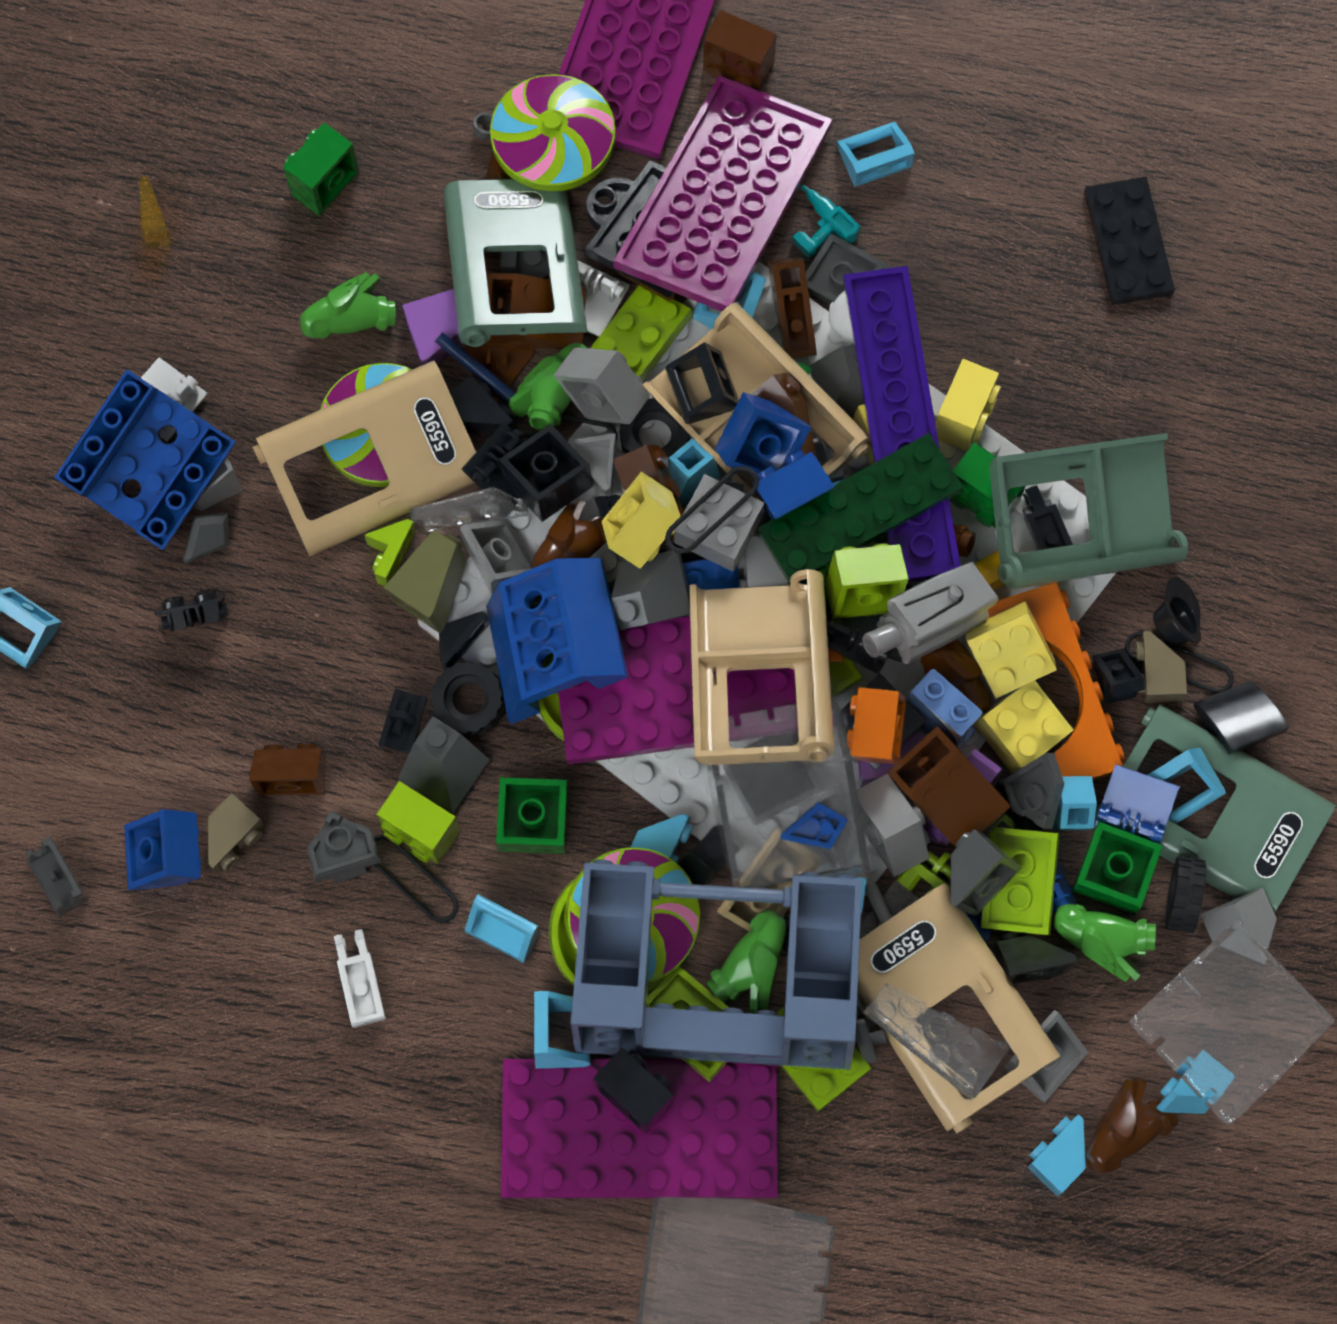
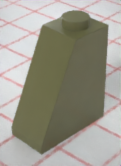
M433 530L383 588L396 605L438 633H441L449 616L467 559L460 550L462 544L455 537L448 533L446 536H443L436 530Z

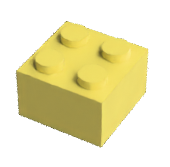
M962 359L937 416L936 429L939 441L966 452L969 450L972 442L979 443L985 423L993 411L1001 386L996 385L999 373Z
M641 471L601 522L608 548L641 569L647 561L650 562L656 557L660 550V544L665 539L667 530L681 516L673 492Z
M1026 601L987 619L966 633L967 643L995 698L1001 697L1057 670L1054 657Z
M1036 681L1008 693L984 712L974 723V726L1012 774L1045 754L1073 731V728Z

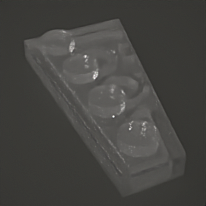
M887 983L881 987L863 1012L970 1100L977 1097L1010 1049L1008 1043L1002 1040L998 1042L986 1036V1032L974 1026L970 1028L954 1020L955 1017L943 1011L939 1013L927 1007L925 1002Z

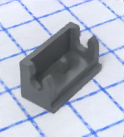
M48 837L41 841L42 848L34 852L29 849L25 854L28 858V864L58 917H61L89 901L58 844L51 837Z

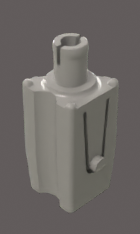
M970 562L954 568L889 599L887 603L888 613L880 617L877 622L878 628L866 633L862 638L864 648L873 658L879 657L893 648H897L902 657V662L909 664L956 640L985 622L989 617L988 609L996 605L998 596L974 563Z

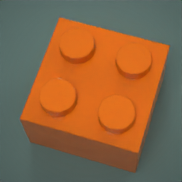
M858 687V694L852 695L850 704V715L855 717L854 729H848L846 738V749L851 750L850 756L858 761L895 765L900 760L907 698L899 691Z

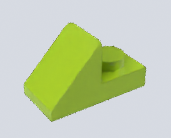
M405 519L365 535L368 546L384 552V554H378L373 565V571H375L374 574L378 584L385 586L398 571L416 533L412 520Z

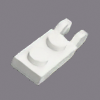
M362 929L356 930L354 936L360 954L348 958L347 946L342 934L334 936L339 958L337 965L352 1028L386 1020L370 952L368 953Z

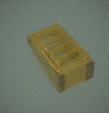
M143 176L139 179L141 232L143 239L148 247L170 246L171 238L153 188L147 176Z

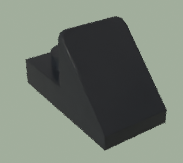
M1124 648L1092 655L1102 695L1107 704L1134 698L1138 691L1145 690L1144 678Z
M715 825L693 850H688L678 865L685 871L692 884L708 885L741 847Z

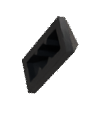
M481 611L445 624L444 629L439 633L440 662L443 670L454 666L490 625L488 615L485 612Z

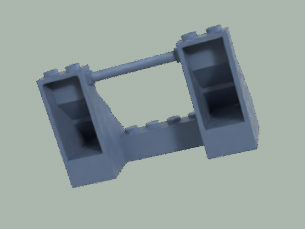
M604 859L594 860L593 863H584L571 1014V1029L575 1052L615 1055L622 1047L627 1053L632 1049L641 1057L850 1070L856 1035L862 879H855L854 876L848 874H838L834 878L820 877L819 874L814 872H803L799 876L793 875L792 887H785V891L777 889L660 883V879H654V867H649L646 863L637 861L629 862L627 865H616ZM661 895L664 897L784 903V907L790 908L784 1016H778L777 1012L771 1010L757 1011V1014H746L737 1008H725L722 1012L709 1011L704 1006H690L688 1010L674 1009V1006L670 1004H655L654 1008L647 1007L653 899L659 900Z

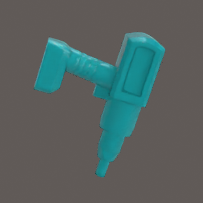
M805 184L801 186V189L806 193L807 199L814 206V210L822 218L817 222L820 229L811 238L805 232L799 231L792 236L793 244L807 258L810 259L816 254L818 248L827 240L831 233H834L837 237L850 244L858 239L861 233L860 225L842 207L836 206L829 198L822 197L817 191L809 189Z

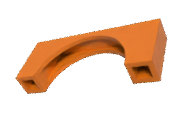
M1057 582L998 600L996 605L988 609V619L1026 601L1051 653L1063 662L1076 684L1079 698L1076 725L1068 741L1054 752L1061 775L1092 776V781L1111 776L1115 764L1123 766L1122 763H1125V756L1121 745L1115 744L1111 732L1114 731V725L1109 713H1104L1100 701L1103 700L1102 691L1097 681L1092 682L1089 670L1092 669L1091 660L1086 650L1081 651L1078 639H1081L1080 630L1077 622L1070 620L1067 609L1070 608V603L1065 590H1060Z

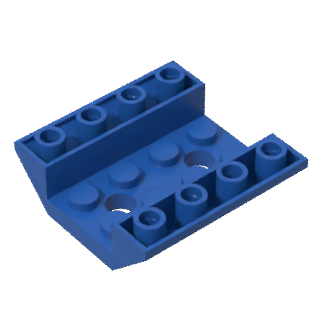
M126 369L54 478L79 495L87 497L135 529L137 534L164 551L236 442L150 383ZM167 426H173L177 431V438L171 444H164L160 438L162 429ZM130 480H137L141 485V492L135 498H129L124 491L125 484Z
M601 558L554 559L498 583L486 608L509 723L513 724L541 713L538 700L582 682L588 681L598 689L628 678L605 566ZM541 595L542 600L539 606L531 609L530 605L534 597ZM553 653V662L550 666L543 668L542 662L545 657Z

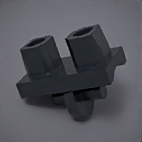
M399 689L394 690L378 744L379 747L406 754L410 753L416 741L428 700L427 696L415 695Z

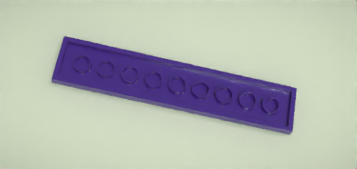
M908 266L844 274L843 282L874 463L928 433L940 450ZM949 499L886 534L888 545L900 544L908 582L929 580L961 566Z

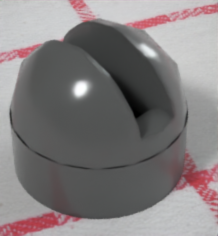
M482 112L475 116L472 129L478 139H491L490 124L492 114Z

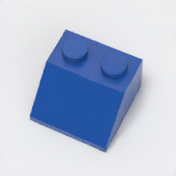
M743 392L715 450L724 463L732 468L745 466L753 469L756 474L772 465L777 470L786 465L784 458L801 449L811 426L775 403Z
M801 449L784 458L786 465L775 470L772 465L757 473L759 486L756 494L759 500L764 502V509L769 519H777L834 488L832 481L813 452H808L804 455Z
M162 809L124 825L128 890L179 886L201 878V860L199 858L198 844L199 828L197 826L196 812Z

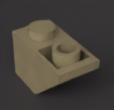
M1143 631L1141 642H1136L1135 646L1136 661H1142L1143 673L1141 675L1144 678L1145 690L1138 691V693H1144L1145 703L1184 702L1187 695L1185 661L1151 631Z
M232 793L208 817V864L218 875L223 870H230L239 860L238 854L246 846H253L263 834L261 830L265 827L261 819Z

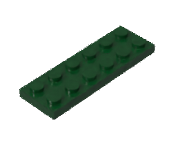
M928 433L835 484L834 488L783 516L772 519L757 527V532L790 585L791 576L795 572L805 569L816 571L824 569L831 564L834 551L845 547H855L857 549L869 544L963 491V486Z

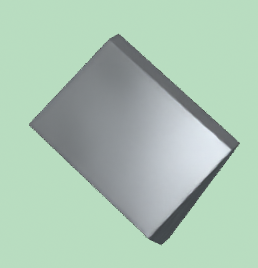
M508 519L464 524L460 527L463 544L491 594H493L499 582L531 569L532 562Z
M1055 1010L1040 1026L1061 1057L1022 1082L1028 1090L1044 1103L1089 1053L1060 1013ZM1014 1055L1004 1066L1008 1072L1018 1067L1019 1060L1017 1056Z

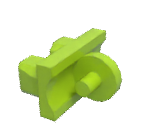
M929 851V859L926 861L934 866L932 869H929L921 862L901 873L897 879V882L909 891L915 888L921 878L932 885L928 892L945 883L951 890V885L938 875L939 872H942L951 879V867L946 864L951 855L946 851L938 858Z

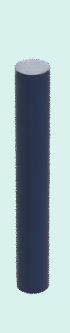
M442 332L436 338L435 343L479 380L483 381L504 401L509 403L510 398L515 395L514 391L445 333Z

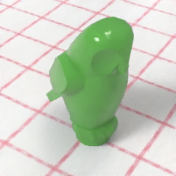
M365 272L332 289L326 297L309 306L300 316V330L306 337L321 339L327 338L329 334H349L373 327L379 330H386L387 326L395 325V302L387 301L386 296L374 297L370 295L381 278L376 273L370 277Z
M581 343L569 344L555 355L548 356L540 361L518 386V391L510 398L508 406L514 415L519 417L528 415L530 425L539 431L549 424L553 427L560 425L561 414L572 400L553 375L574 347L587 348Z
M1065 904L1059 906L1056 910L1054 928L1064 939L1079 948L1084 955L1124 982H1127L1129 977L1136 981L1141 976L1137 966L1127 956L1133 954L1145 956L1146 951H1155L1156 924L1147 923V919L1144 918L1134 922L1106 912L1086 911L1083 905Z
M771 909L760 912L751 920V930L735 945L722 968L713 970L710 973L712 978L706 982L709 989L723 1003L729 998L735 1001L742 992L751 989L750 1014H757L760 1008L768 1010L781 960L780 954L786 935V921L779 913Z

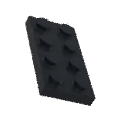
M1147 177L1085 187L1084 195L1111 305L1173 295L1175 288Z

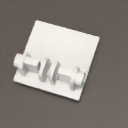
M578 261L581 287L587 288L585 308L587 331L599 337L610 323L630 285Z
M160 357L141 377L192 412L208 395L207 392L197 386L198 382L192 376L188 375L185 377ZM167 426L162 429L160 437L167 442L176 432V429L173 426Z

